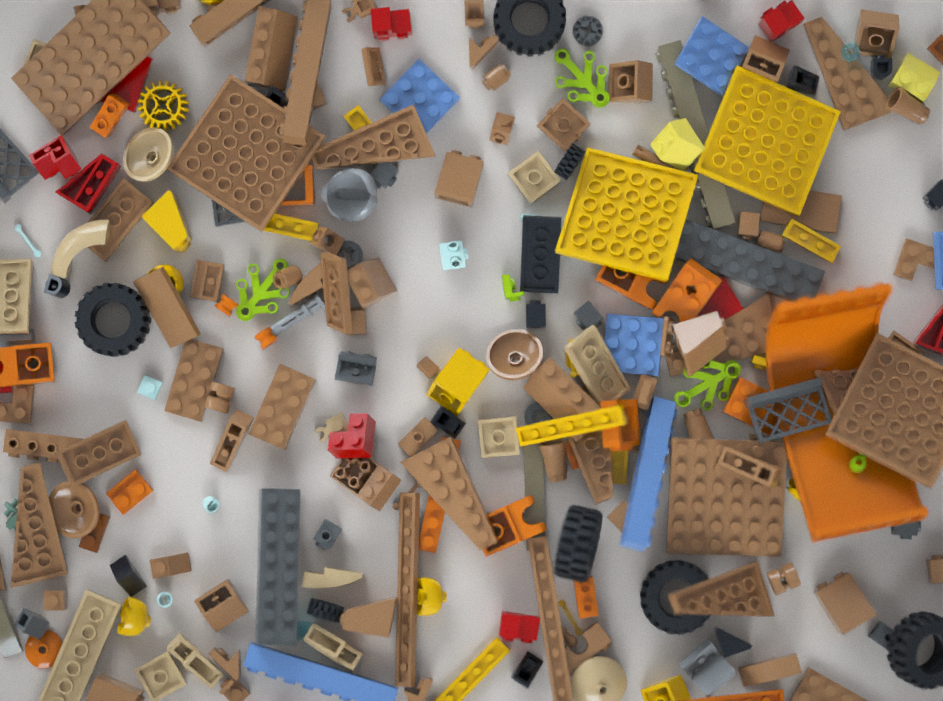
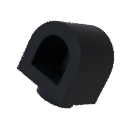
M878 55L871 60V74L875 79L883 80L891 74L893 69L892 58H887L886 55Z
M49 274L43 293L58 298H65L69 294L71 286L67 280Z

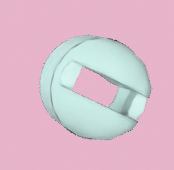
M208 496L203 500L202 506L208 513H214L219 508V501L212 496Z
M162 592L157 596V603L161 607H169L173 602V598L168 592ZM162 595H165V605H163Z

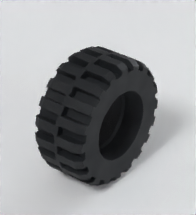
M497 0L493 14L495 33L498 35L501 44H504L510 52H516V55L522 56V54H525L527 57H533L535 54H538V56L542 55L545 51L553 49L564 33L566 9L563 6V0ZM533 2L545 9L548 22L541 33L529 36L519 33L514 28L512 13L518 5Z
M103 283L101 286L93 287L92 291H87L83 295L84 299L79 301L78 311H75L76 322L74 323L75 328L78 329L77 334L79 338L92 351L105 356L118 357L137 350L138 346L144 343L146 340L145 336L150 331L149 323H151V317H149L150 311L137 291L120 283ZM109 302L123 304L128 309L131 317L127 331L116 338L102 335L96 327V315L99 309Z
M578 505L569 506L562 525L555 556L554 574L557 577L582 583L589 579L602 528L603 514L599 510Z
M669 560L658 564L652 571H649L646 579L642 582L640 604L646 618L659 630L672 635H684V633H692L695 629L701 628L711 615H671L662 608L659 594L663 585L670 580L682 579L692 586L709 579L708 575L698 566L683 560Z
M926 611L911 613L909 618L905 616L900 620V624H896L893 628L895 631L889 636L890 644H887V651H889L887 659L888 662H891L890 668L898 678L915 687L925 690L928 688L931 690L936 689L938 686L942 687L943 617ZM933 635L935 642L933 654L927 662L918 666L916 658L918 647L926 637Z

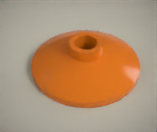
M46 630L41 639L30 636L25 645L26 657L32 665L38 668H50L54 665L63 642L55 632ZM41 646L46 648L45 653L40 652Z

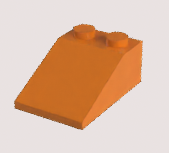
M739 377L722 413L754 428L744 400L769 391ZM760 407L754 409L756 417L763 420L767 411ZM769 413L765 422L775 427L777 423L776 416ZM765 425L761 428V432L769 436L773 431Z

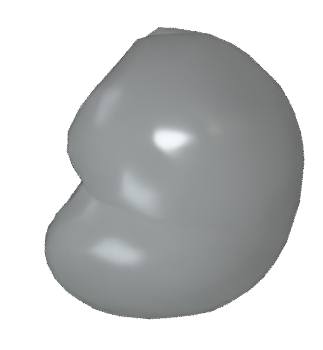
M346 169L337 172L329 182L322 186L320 191L321 198L327 203L329 212L336 219L342 221H362L373 213L378 203L376 182L369 173L361 169Z

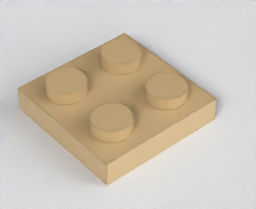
M539 151L508 172L509 177L530 204L561 182Z
M516 416L478 420L481 458L520 455L518 436L515 429L517 428Z
M169 651L134 670L151 701H158L187 685Z

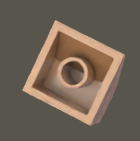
M861 9L856 28L853 54L873 57L886 55L887 58H892L900 28L899 15Z
M635 60L609 64V102L642 103L652 101L653 63Z

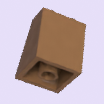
M456 150L446 152L434 193L435 198L472 208L484 165L481 157L470 155V157L462 156V152Z
M379 258L359 263L347 270L348 283L363 309L397 292Z
M717 311L673 324L676 346L687 376L693 375L726 349L725 340H728L725 330L726 324L724 318H720Z
M842 571L833 576L834 580L830 583L825 581L816 587L818 590L814 591V594L837 632L844 635L877 614L850 573L846 572L844 574Z
M390 597L348 608L341 615L340 625H343L342 630L389 638L397 597Z
M101 673L95 677L85 701H144L145 697L142 696L144 690Z

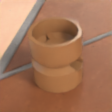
M211 381L209 388L211 395L206 398L204 407L228 414L231 405L229 399L233 398L235 388Z
M792 562L781 566V570L773 569L766 572L775 595L786 592L787 588L793 589L801 585Z

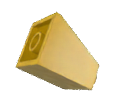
M168 190L141 217L173 250L178 253L180 251L185 252L191 246L192 238L178 199Z
M458 348L436 377L426 395L457 417L490 369L484 362L472 357L468 351Z

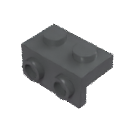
M339 351L335 380L373 386L377 357H373L370 354L361 355L351 351Z

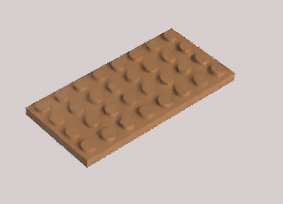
M92 0L11 79L60 135H64L155 50L171 32L143 0Z

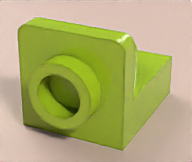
M510 274L502 275L505 299H509V302L520 301V297L524 296V291L512 293V290H515L514 278L510 279Z

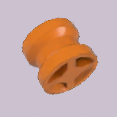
M222 294L220 302L216 303L215 307L230 317L232 310L237 308L239 304Z
M271 327L265 328L254 336L261 343L260 347L262 350L278 341V338L272 334Z

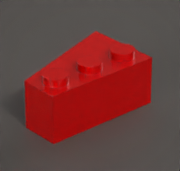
M101 153L63 187L56 190L55 193L92 214L121 168V165Z
M943 304L912 342L919 348L943 356Z

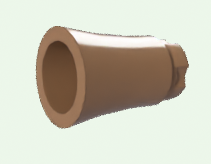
M902 87L896 88L886 102L887 111L896 113L918 124L924 123L930 113V109L924 103L912 97Z
M701 408L683 414L689 438L715 439L705 416L702 414Z
M554 439L539 443L546 474L550 482L566 480L565 440Z

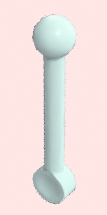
M20 224L15 225V230L22 235L34 251V256L37 258L41 257L42 252L35 248L23 232L22 226Z

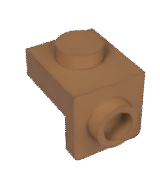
M464 0L465 26L473 29L484 26V0Z
M497 112L489 140L498 144L508 145L515 117Z

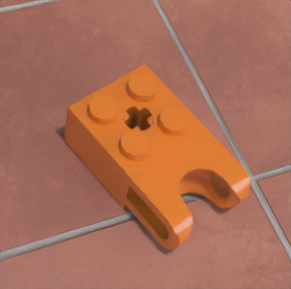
M690 258L659 301L652 314L660 318L666 311H673L679 316V323L696 318L722 280Z
M602 265L594 280L595 282L647 309H655L656 301L647 294L646 286L652 281L661 284L668 282L623 271L626 273L625 276H618L615 268Z
M51 342L0 347V361L4 366L3 372L0 374V387L55 382ZM33 359L39 362L36 369L28 366Z
M533 495L487 514L493 530L494 526H497V528H501L500 536L497 537L499 542L483 549L486 557L547 530L545 523L540 522L530 525L523 518L524 510L535 502Z

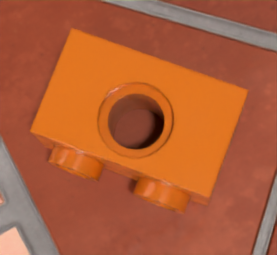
M116 94L109 95L89 128L105 138L111 136L130 103Z
M589 576V579L583 583L573 581L579 618L599 616L593 577Z

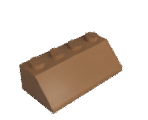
M258 7L245 77L247 85L268 89L273 85L280 91H285L298 16L278 9Z
M550 357L533 373L523 387L553 419L601 409ZM586 433L573 435L571 437L577 442Z

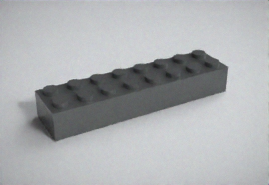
M687 219L675 255V259L687 263L691 258L712 273L790 302L797 301L803 297L815 298L825 271Z
M261 488L259 490L255 645H297L300 489Z

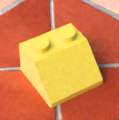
M907 53L888 86L894 90L902 87L908 94L923 103L934 87L940 71Z
M686 118L669 122L650 144L661 161L681 171H686L705 150V147Z

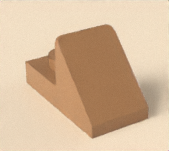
M494 34L491 37L487 36L480 43L481 47L469 37V61L472 70L499 43V39Z
M188 552L149 560L153 579L192 571Z
M215 647L208 655L237 681L241 677L240 649L230 660L227 658L228 654L222 648L217 649Z
M427 676L424 680L420 679L416 689L420 691L419 694L404 689L408 701H425L433 679Z

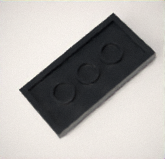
M523 215L520 292L558 294L560 254H556L555 250L561 233L562 217Z

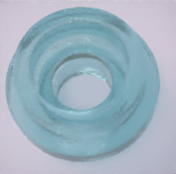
M846 43L841 49V56L844 60L853 62L860 56V48L855 43ZM848 49H853L854 54L850 55Z

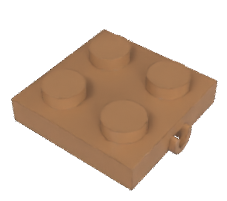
M562 98L553 109L550 108L546 112L547 115L537 127L565 152L575 141L577 142L582 137L581 134L591 123Z

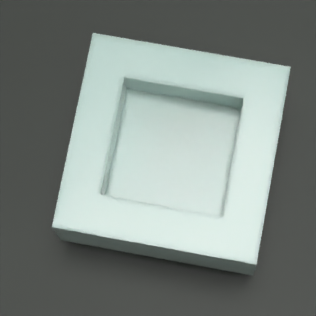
M144 375L137 393L156 400L163 382Z

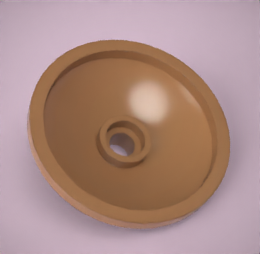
M511 329L498 334L492 339L487 347L486 361L488 367L496 376L506 380H520L532 375L540 367L544 352L540 340L533 333L522 329Z
M69 481L57 485L49 496L57 531L68 538H80L88 535L95 528L99 519V504L95 494L84 483L71 487Z

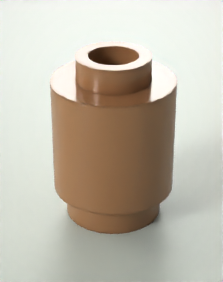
M504 64L496 65L483 76L484 80L482 83L487 90L492 89L495 91L509 80L508 78L511 76V73Z
M761 230L756 245L778 253L783 251L786 242L783 241V236L767 230L766 232Z
M295 265L281 269L273 275V282L279 289L299 284L302 280V271Z

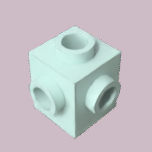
M462 241L439 244L443 270L466 267L465 259H469L467 248H463Z

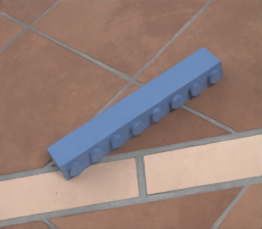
M654 396L647 410L619 546L642 552L651 544L652 536L650 535V530L654 527L656 520L653 515L654 510H657L659 505L657 495L663 485L661 475L665 472L666 463L664 460L670 450L668 440L672 437L674 427H671L672 420L674 421L677 415V409H675L676 402Z
M251 642L243 665L250 672L258 673V671H262L269 678L276 679L278 676L284 678V682L295 685V682L303 684L302 687L308 690L320 689V693L332 696V693L339 695V699L344 701H350L351 699L355 701H395L399 687L267 646L255 645L254 642Z

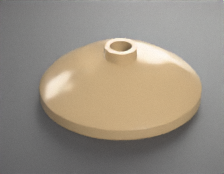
M151 127L141 130L132 137L123 155V166L128 176L139 182H148L159 177L168 168L174 151L173 141L169 134L160 128Z
M603 656L593 657L582 662L573 672L570 681L574 701H620L627 687L626 674L623 668L615 660ZM605 687L602 692L599 691L600 688Z

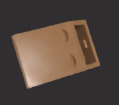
M342 458L330 475L331 478L378 511H381L402 481L371 458Z

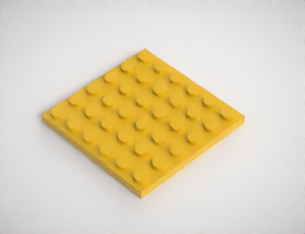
M737 65L704 143L705 150L700 154L694 171L795 216H800L841 111Z
M587 147L555 253L668 282L698 180V174Z

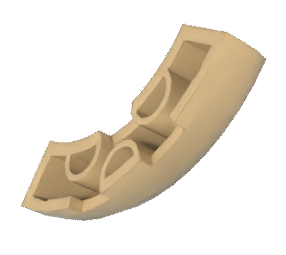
M110 220L90 221L69 232L60 242L54 253L51 274L66 278L71 272L72 261L77 253L89 246L105 245L110 238Z

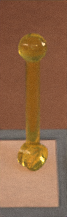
M560 600L558 602L559 607L563 608L575 628V634L580 636L583 633L582 629L578 628L566 608V602Z

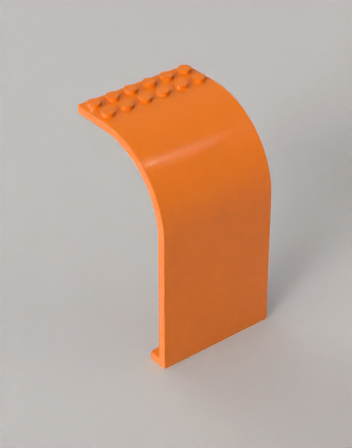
M877 283L868 288L860 286L852 291L840 290L831 295L824 293L815 298L803 297L794 302H780L770 318L766 332L765 353L769 390L773 391L816 379L814 375L815 370L832 371L839 369L843 371L859 369L875 335L879 332V320L882 309L893 291L891 283ZM811 393L807 400L817 405L819 401L818 393ZM795 397L789 405L799 410L803 401ZM826 400L831 419L833 420L834 414ZM778 402L774 403V411L781 415L785 406ZM805 403L802 412L811 417L815 408ZM787 408L783 417L793 422L797 413ZM817 410L814 419L819 422L826 421L824 413ZM799 415L796 424L805 427L809 419ZM783 420L778 425L779 430L787 432L791 426ZM830 424L782 437L812 543L924 520L929 514L927 506H922L914 480L869 457L865 459L866 467L862 472L855 473L851 471L849 463L853 457L859 455V452L826 436L825 434ZM859 460L855 461L858 466L862 465Z

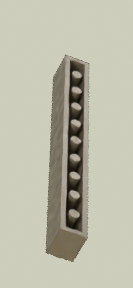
M681 40L658 46V52L655 53L658 64L661 63L663 68L661 71L663 82L667 81L668 84L666 92L668 99H672L674 107H672L673 116L678 118V120L686 118L704 146L708 136V129L692 76L674 65L683 49ZM698 156L689 166L691 173L698 174L695 189L700 191L702 197L699 198L701 208L705 209L707 214L704 217L707 227L717 230L734 225L736 222L724 184L694 171Z

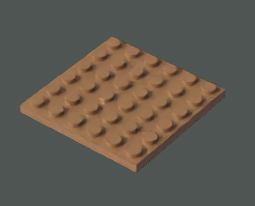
M230 74L170 162L167 170L260 232H263L326 136L310 126L306 146L283 143V137L280 135V126L285 123V118H283L284 108Z
M877 333L825 435L932 489L943 467V366Z
M671 438L666 553L781 556L787 464L784 442L767 441L759 444L758 440ZM724 446L783 469L777 486H766L717 464Z

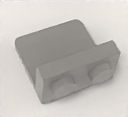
M708 639L679 663L680 667L706 697L712 696L736 675L734 668Z

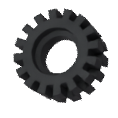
M573 143L554 172L568 180L586 151Z
M311 598L307 614L340 623L344 607Z

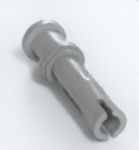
M315 293L314 297L306 302H301L298 309L270 327L274 334L278 336L306 316L311 317L315 311L325 308V304L318 293Z

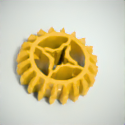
M161 80L158 81V86L152 82V89H149L147 86L145 87L147 94L140 93L144 100H138V103L143 105L137 108L138 111L143 112L139 116L141 119L146 118L144 123L145 125L150 123V128L157 125V129H162V126H164V130L168 132V126H171L175 130L176 126L174 123L177 122L181 126L182 122L179 119L187 118L182 114L183 112H189V109L184 107L189 105V101L184 100L187 98V94H181L183 89L181 87L176 89V83H173L170 87L169 80H166L164 86ZM163 91L172 93L164 98L157 96V93ZM152 98L155 101V107L150 114L149 102ZM177 98L178 109L177 112L174 113L171 107L174 103V100ZM157 100H159L161 103L163 102L167 106L169 112H167L166 109H161L160 103ZM162 114H167L170 119L164 121L154 118Z

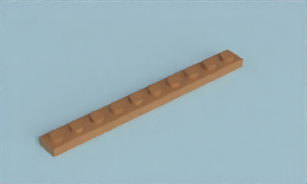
M400 492L395 686L415 687L420 493Z
M547 536L528 539L553 701H573Z

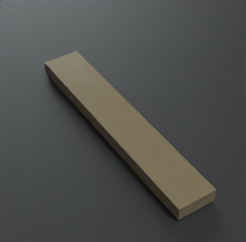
M539 443L523 446L525 497L533 495L535 499L534 504L525 509L526 523L530 525L540 522L545 523L543 456L538 445ZM545 531L528 539L545 536ZM526 539V551H530L528 539Z

